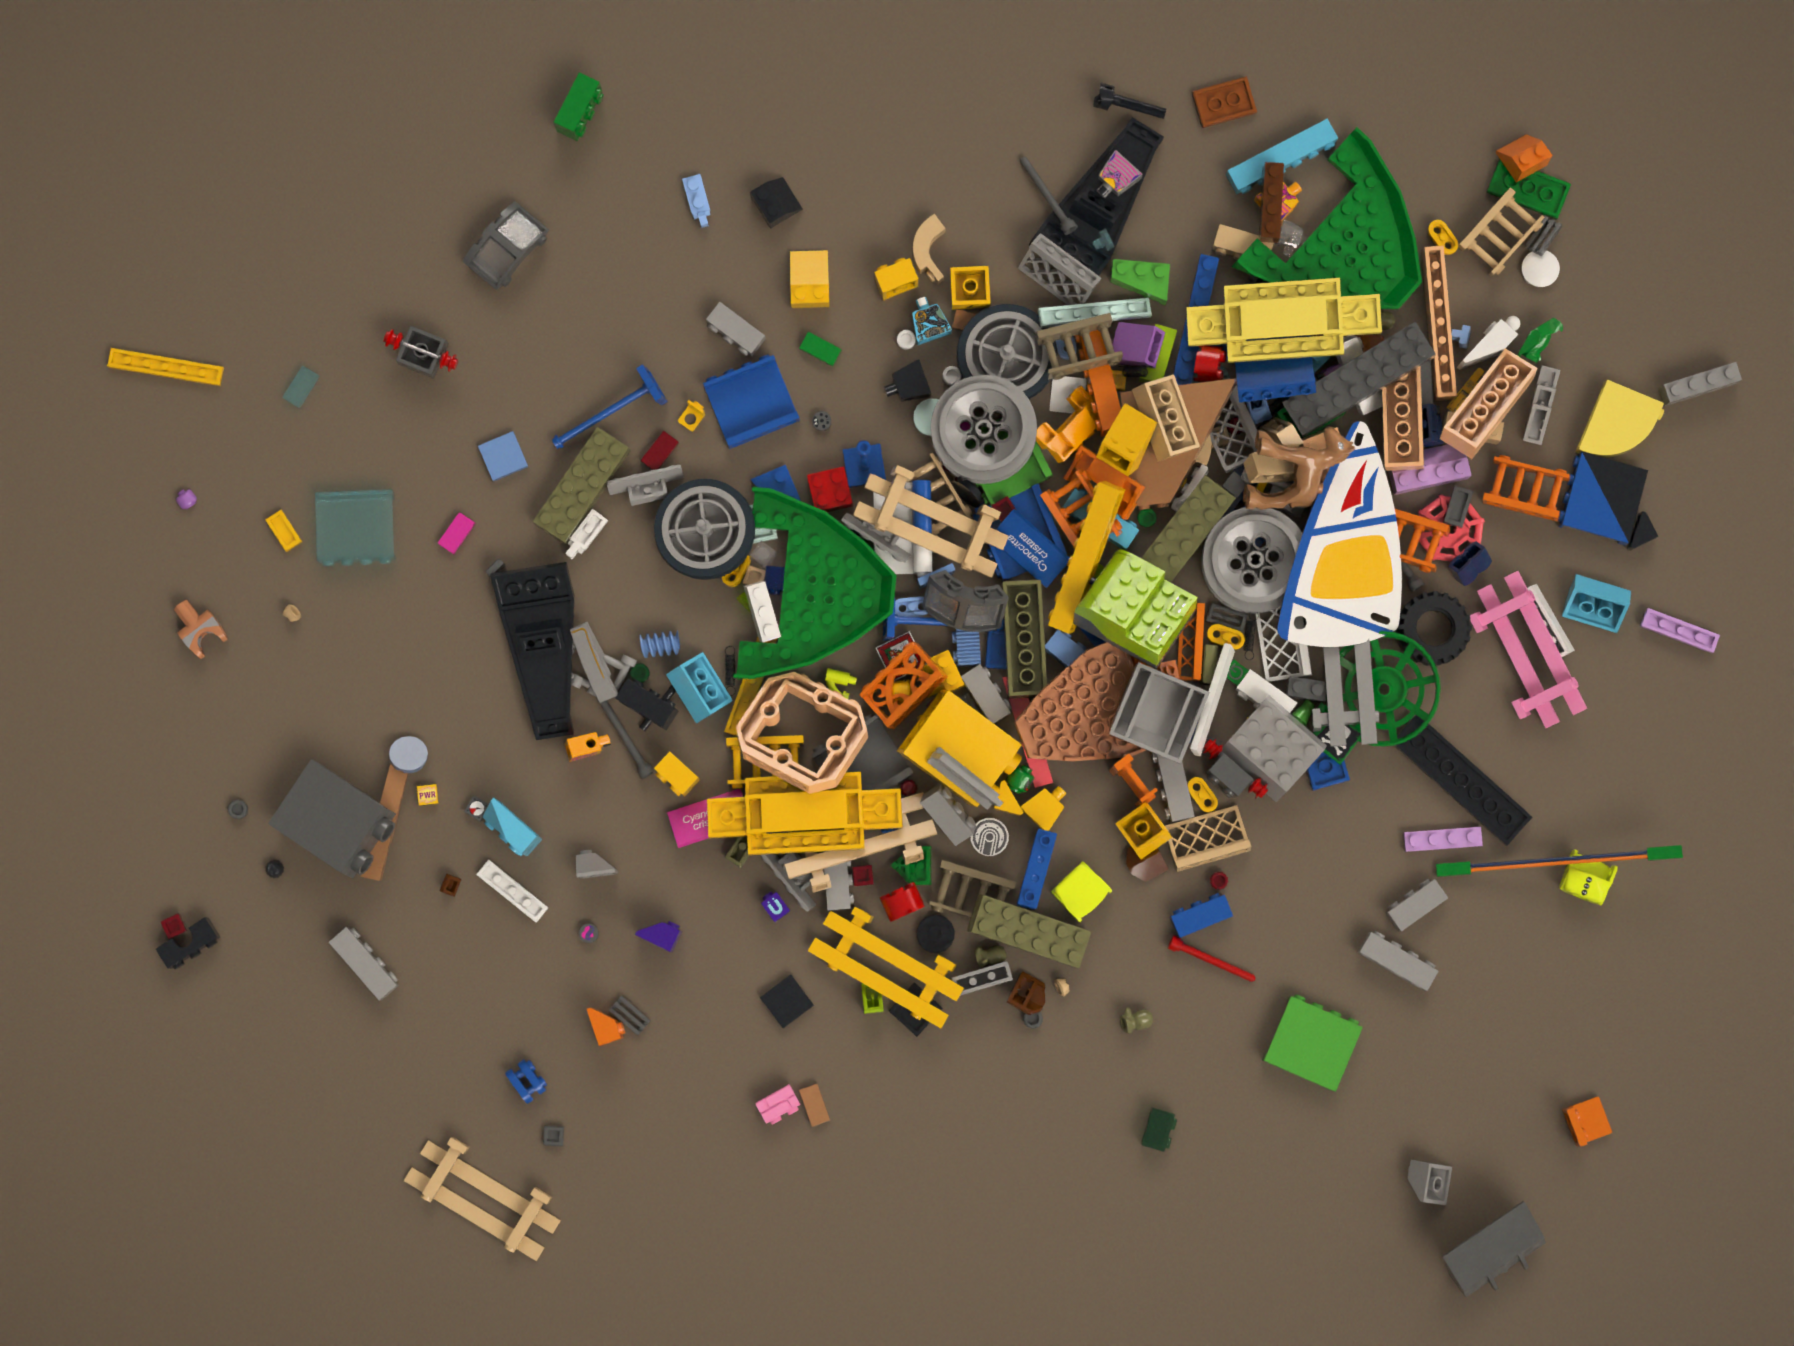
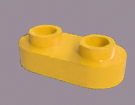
M1442 220L1432 221L1427 229L1429 237L1436 246H1444V255H1452L1458 249V240L1445 222ZM1434 228H1438L1440 233H1435ZM1445 243H1449L1451 248L1447 249Z
M748 555L744 562L734 571L721 577L727 586L736 587L740 584L750 565V556ZM735 575V579L730 581V577Z
M1214 624L1207 631L1208 640L1220 646H1223L1225 643L1231 644L1234 650L1240 649L1244 645L1245 637L1238 630ZM1214 631H1218L1220 633V636L1218 638L1213 636ZM1236 637L1238 639V643H1232L1231 638Z
M1194 777L1187 783L1189 794L1203 812L1214 811L1218 805V800L1206 782L1200 777ZM1194 784H1198L1200 786V789L1198 791H1195L1193 789ZM1206 799L1211 801L1210 806H1205L1204 801Z

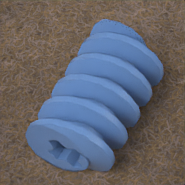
M678 630L675 636L669 631L668 637L665 636L664 632H661L660 638L654 633L653 639L650 638L649 634H646L644 640L640 634V646L644 658H648L649 652L652 657H655L657 651L660 656H663L664 651L670 656L672 650L675 655H678L680 649Z

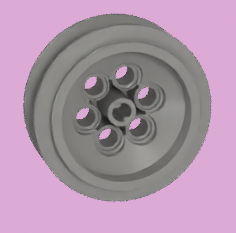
M976 375L956 382L940 397L932 414L931 436L933 447L939 460L952 474L957 477L960 476L963 480H969L971 483L992 484L1013 476L1027 463L1036 442L1037 420L1030 400L1015 384L997 376ZM981 408L984 411L983 416L976 417L973 414L974 410ZM1000 413L1003 418L1001 421L996 422L992 419V415ZM968 422L971 425L970 429L963 431L960 428L961 423ZM987 427L989 432L982 434L980 428ZM1000 431H1005L1008 434L1005 440H1000L997 437ZM968 440H973L976 446L973 449H968L965 443ZM992 445L995 450L993 453L988 454L984 451V447Z
M1244 507L1227 514L1213 527L1202 549V573L1209 590L1221 603L1239 612L1257 614V612L1265 613L1279 608L1283 603L1290 572L1303 535L1301 530L1285 514L1271 508L1261 510L1257 508L1246 509ZM1256 538H1263L1265 546L1262 548L1255 545ZM1240 541L1246 544V550L1243 552L1238 551L1236 548V544ZM1269 552H1275L1278 555L1276 562H1271L1268 559ZM1251 556L1258 558V565H1253L1250 562L1252 560ZM1238 560L1240 562V569H1232L1230 562ZM1264 570H1269L1272 573L1270 580H1265L1262 577ZM1245 574L1252 575L1253 582L1251 584L1244 582L1243 576Z

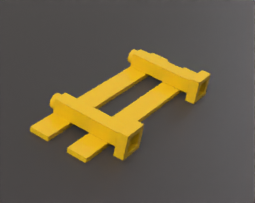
M854 907L851 912L854 918L850 922L830 911L823 924L843 935L841 941L835 949L815 938L808 952L828 963L827 967L836 972L838 969L910 1010V1015L916 1019L921 1020L923 1018L942 1028L949 1015L930 1003L937 991L957 1002L964 987L946 978L948 971H954L957 964L938 955L934 961L938 965L933 970L862 929L866 922L871 923L874 918L869 913ZM854 942L924 982L926 986L919 997L915 996L848 957L847 955Z

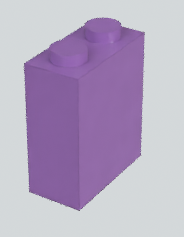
M1119 322L1112 344L1115 352L1122 351L1123 353L1122 361L1118 364L1139 367L1146 365L1155 368L1165 332L1156 326Z

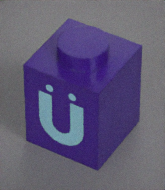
M771 891L762 898L764 901L761 904L774 922L790 912L777 892L773 894Z

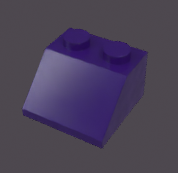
M668 921L667 924L662 922L638 930L635 935L669 952H673L682 931L678 930L679 925Z

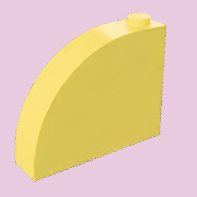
M1606 380L1600 390L1576 453L1585 452L1609 458L1631 450L1649 435L1657 419L1660 420L1662 418L1664 403Z

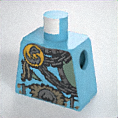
M926 297L916 300L919 310L912 312L917 345L952 334V329L938 304L929 306Z

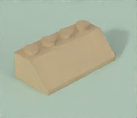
M1174 375L1147 382L1132 389L1139 411L1158 422L1150 439L1158 462L1200 447Z

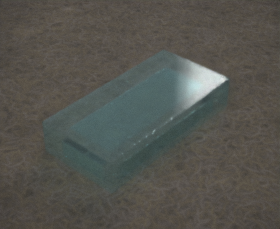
M302 366L282 398L300 409L320 376Z

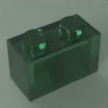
M1151 1107L1141 1145L1165 1152V1148L1169 1149L1172 1140L1169 1134L1171 1130L1175 1129L1177 1119L1174 1118L1175 1114Z

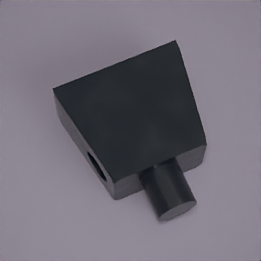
M916 360L892 374L894 383L884 386L887 397L898 394L901 402L931 397V391L920 360Z

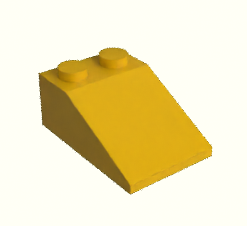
M828 250L790 251L792 308L829 307Z

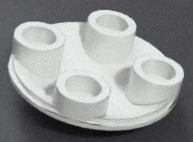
M1545 251L1543 256L1530 252L1522 262L1524 280L1533 286H1548L1559 275V262L1549 251Z

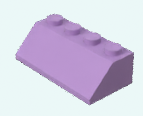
M1449 444L1424 449V469L1388 471L1394 495L1467 480L1472 476L1467 456Z

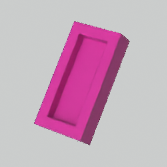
M459 512L438 541V544L454 555L476 523Z

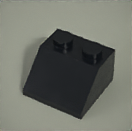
M783 177L768 181L750 191L752 200L770 229L803 210Z

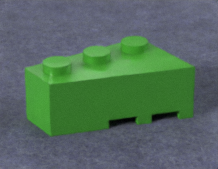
M1113 259L1110 283L1131 292L1134 291L1143 295V297H1149L1165 306L1168 295L1170 264Z

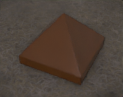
M446 873L440 892L455 897L462 879Z

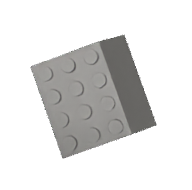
M1138 662L1134 667L1115 713L1109 734L1181 764L1210 692Z
M1268 695L1224 744L1221 752L1225 753L1249 774L1254 781L1261 778L1262 785L1268 784L1266 794L1277 802L1320 756L1327 745Z

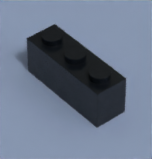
M627 679L615 699L667 731L679 712L675 708L676 704L667 698L665 701L658 698L660 694L652 689L649 691L643 688L644 685L636 679L633 682Z

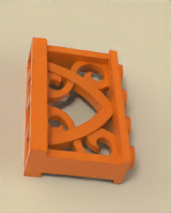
M916 642L907 643L903 647V651L898 656L893 657L889 661V665L885 669L880 670L871 683L869 682L864 685L862 692L859 694L880 717L887 728L893 730L948 677ZM913 654L920 656L921 662L918 669L915 668L917 665L916 659H914L913 663H909V658ZM925 663L934 671L932 675L923 671ZM913 675L910 682L912 694L910 696L903 693L893 695L892 690L895 676ZM918 676H920V678L917 681H921L922 684L919 687H916V679ZM878 689H881V695L878 697H886V700L883 702H875L873 699V693ZM902 697L903 700H904V702H903L901 705H899V704H898V701H899V700H897V701H895V702H894V700L897 699V698ZM887 705L891 715L888 717L880 707Z

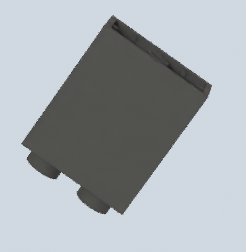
M311 759L268 824L340 873L354 878L357 873L359 875L364 874L371 866L374 856L370 853L377 842H385L393 833L395 823L392 820L396 813L330 769Z

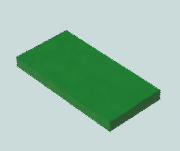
M1499 159L1486 193L1501 198L1511 187L1516 192L1512 197L1518 205L1557 220L1571 184L1539 171L1516 182Z

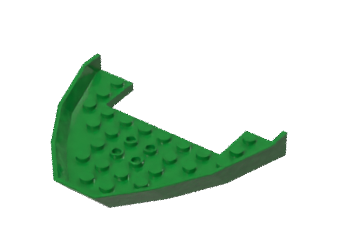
M1356 127L1327 159L1355 185L1286 263L1257 238L1233 264V268L1266 283L1340 278L1341 297L1380 294L1381 309H1399L1422 283L1417 243L1402 192L1371 139Z
M752 487V491L755 493L753 515L755 528L789 531L779 624L781 637L778 638V644L740 641L737 674L733 676L737 680L755 679L811 665L857 641L893 614L897 575L864 540L826 511L771 488Z

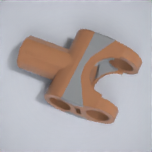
M188 600L181 602L174 608L175 613L185 624V627L177 632L185 645L200 659L205 657L201 647V641L205 635L213 633L223 642L228 639L221 624L209 609L199 615Z

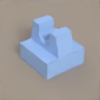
M1463 325L1462 330L1452 329V340L1458 341L1460 348L1467 349L1471 327Z

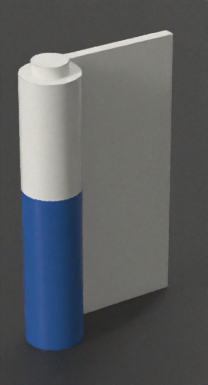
M915 480L906 482L904 489L931 500V481ZM873 492L874 508L880 510L885 497ZM897 503L892 515L893 517L932 534V518ZM899 537L895 545L911 555L904 563L895 560L892 554L880 550L874 543L876 554L895 574H917V577H922L933 572L932 551Z

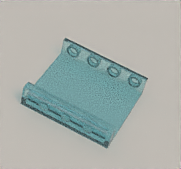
M389 489L315 493L317 561L322 563V566H334V563L348 566L353 565V562L370 565L372 561H380V564H390L391 560H396L393 534L394 491Z

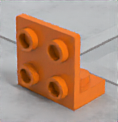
M1594 1097L1562 1109L1574 1143L1578 1147L1587 1145V1142L1612 1133L1599 1097Z

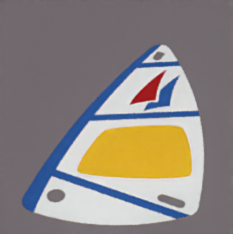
M1357 421L1350 427L1345 439L1353 442L1352 446H1355L1356 449L1350 453L1345 461L1329 468L1323 482L1322 494L1318 493L1306 523L1290 572L1277 626L1278 634L1284 640L1319 647L1349 646L1367 642L1368 639L1372 641L1383 637L1386 634H1379V631L1394 632L1399 626L1402 570L1401 558L1399 557L1401 551L1396 513L1380 455L1368 426L1364 422ZM1357 432L1364 434L1360 446L1354 444ZM1377 613L1388 617L1390 623L1385 625L1371 619V614ZM1297 616H1303L1306 619L1305 628L1297 629L1294 626V619Z

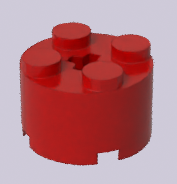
M1213 345L1199 346L1202 350L1201 352L1197 351L1194 373L1198 375L1197 378H1193L1194 382L1222 380L1223 370H1220L1221 363H1225L1226 352L1223 351V347Z
M915 882L879 897L890 922L925 907Z

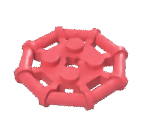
M1443 494L1438 495L1437 499L1418 511L1419 516L1443 523L1447 504H1449L1451 497L1443 496ZM1471 503L1467 512L1473 520L1469 522L1465 517L1462 528L1455 527L1453 534L1449 532L1448 537L1444 535L1440 537L1433 561L1451 562L1455 557L1463 554V551L1460 552L1458 547L1465 541L1469 544L1475 541L1481 544L1485 520L1481 518ZM1441 506L1442 511L1435 517L1430 514L1437 507ZM1470 526H1475L1474 539L1469 537ZM1431 531L1422 532L1419 539L1426 552L1430 545L1426 538L1433 536ZM1442 548L1453 549L1454 554L1440 553Z

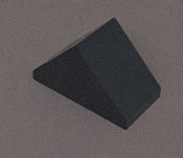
M1642 511L1638 514L1627 550L1631 551L1659 537L1647 512Z

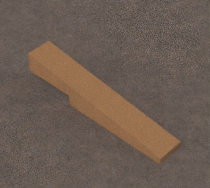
M390 763L380 803L396 813L392 820L396 828L408 773L396 770ZM395 829L385 842H377L370 853L374 856L373 862L361 877L377 881L382 880Z

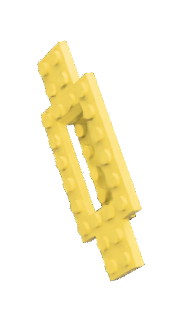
M1340 278L1224 286L1225 305L1186 307L1188 345L1227 344L1228 363L1344 355L1343 336L1382 333L1380 294L1341 297ZM1324 334V336L1246 341V339Z

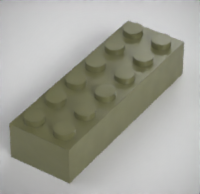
M597 427L533 520L534 524L567 545L570 537L586 518L607 487L606 482L612 480L631 452L629 447Z
M1205 475L1141 559L1164 570V579L1171 583L1232 505L1236 497Z
M1041 580L1002 582L1001 588L1009 597L1003 617L1008 699L1035 698L1047 685Z
M978 894L967 928L968 932L1074 968H1080L1091 931Z

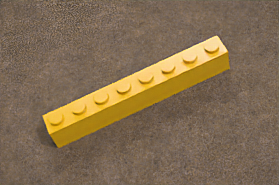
M1106 481L1095 485L1093 500L1086 509L1088 513L1086 520H1083L1080 526V537L1076 539L1073 546L1075 549L1074 554L1070 556L1067 563L1069 568L1061 579V590L1057 592L1054 600L1056 602L1055 607L1048 616L1050 620L1049 626L1068 634L1075 632L1077 625L1073 624L1075 609L1091 587L1089 582L1097 571L1126 489Z

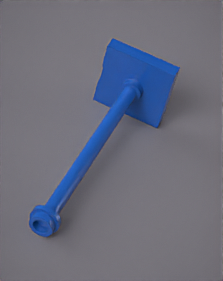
M643 364L636 368L644 381L641 388L562 436L558 437V435H555L552 439L557 449L563 448V443L646 393H651L654 400L661 406L667 403L666 397L650 370Z
M860 441L856 448L843 449L849 488L865 485L870 473L886 480L880 444L870 445L867 441Z
M894 599L893 614L883 620L882 641H890L895 637V626L897 624L948 625L941 623L935 618L898 616L895 614L896 599ZM1004 619L1002 621L1001 628L996 629V631L1003 630Z

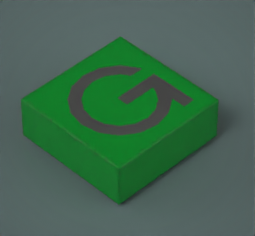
M1233 660L1226 679L1238 686L1249 670L1236 660Z

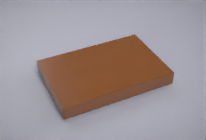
M1247 76L1192 91L1202 128L1257 113Z

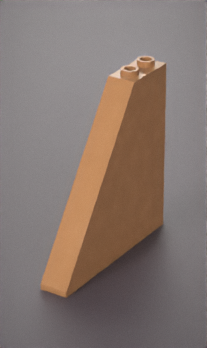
M1237 379L1178 385L1200 447L1158 462L1151 441L1149 442L1139 468L1130 474L1134 480L1145 486V489L1136 501L1138 510L1150 509V505L1157 504V508L1169 507L1168 503L1174 502L1235 388ZM1133 391L1120 392L1122 407L1126 403L1139 411Z

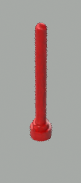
M1173 935L1167 949L1179 952L1181 950L1250 982L1256 979L1255 975L1184 944V941L1176 935Z

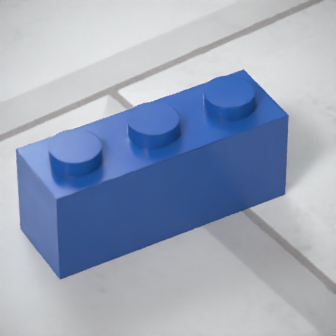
M1217 893L1209 896V901L1205 903L1199 900L1190 904L1191 908L1184 911L1182 907L1172 911L1173 916H1170L1177 936L1181 938L1232 917L1233 914L1225 895L1220 896Z

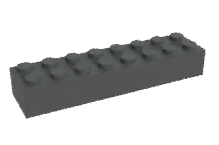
M1415 321L1315 382L1316 393L1293 396L1284 401L1283 406L1302 437H1305L1433 359L1436 354Z

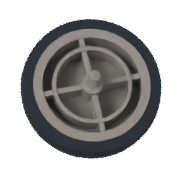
M1001 304L986 308L975 315L963 329L957 345V364L962 378L965 379L976 375H992L1015 384L1024 392L1028 399L1040 393L1051 380H1048L1047 374L1048 369H1052L1046 346L1043 344L1038 345L1036 341V331L1047 329L1040 327L1038 314L1023 306ZM1054 341L1053 346L1057 356V345L1056 341Z
M714 479L688 481L672 490L661 503L654 524L655 540L663 559L677 572L694 579L708 580L719 578L738 568L749 555L755 538L754 515L747 500L732 486Z

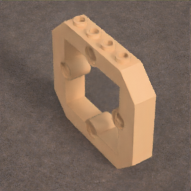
M796 672L768 678L736 726L741 751L745 760L809 794L837 787L868 739L862 709L857 701L853 699L848 700L838 691H831L820 682L815 683L807 675ZM787 692L814 705L818 712L829 713L848 723L841 736H831L827 740L828 757L817 773L794 762L788 750L779 749L775 752L756 742L765 726H774L779 723L780 711L778 706ZM820 699H827L825 702H819ZM768 712H774L773 715H766ZM835 746L841 747V748L838 749V750H833V749H832V748L835 747ZM780 760H787L784 764L779 763Z

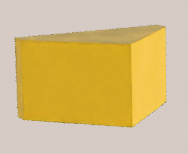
M1005 780L1001 781L998 792L1000 795L997 798L1003 804L1000 807L994 805V809L1017 816L1023 815L1024 813Z

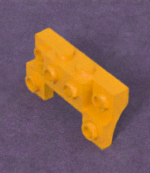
M1078 386L1066 398L1075 411L1056 431L1047 422L1042 423L1037 428L1036 442L1042 450L1047 449L1058 463L1064 462L1081 445L1083 446L1082 442L1085 439L1090 438L1095 433V420H1097L1096 413H1092L1091 410L1092 396H1088V393L1082 386Z

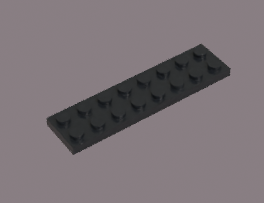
M1415 715L1397 735L1398 739L1414 732L1421 726L1424 720ZM1430 724L1413 739L1395 745L1397 749L1505 846H1508L1533 818Z

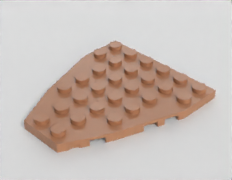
M1104 642L1083 652L1048 683L1014 721L1027 757L1059 761H1085L1123 758L1129 753L1131 756L1146 751V749L1109 734L1115 713L1135 667L1131 656L1115 646Z

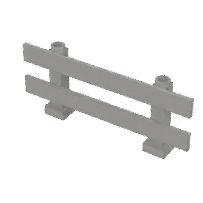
M1369 639L1367 642L1354 645L1359 711L1344 712L1339 647H1323L1328 713H1320V709H1312L1313 732L1321 731L1323 726H1329L1331 747L1346 746L1345 725L1360 724L1362 745L1377 744L1376 722H1379V711H1375Z

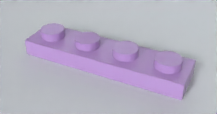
M1650 608L1646 609L1640 627L1709 653H1714L1720 637L1719 634Z
M1481 827L1403 833L1405 852L1483 846Z

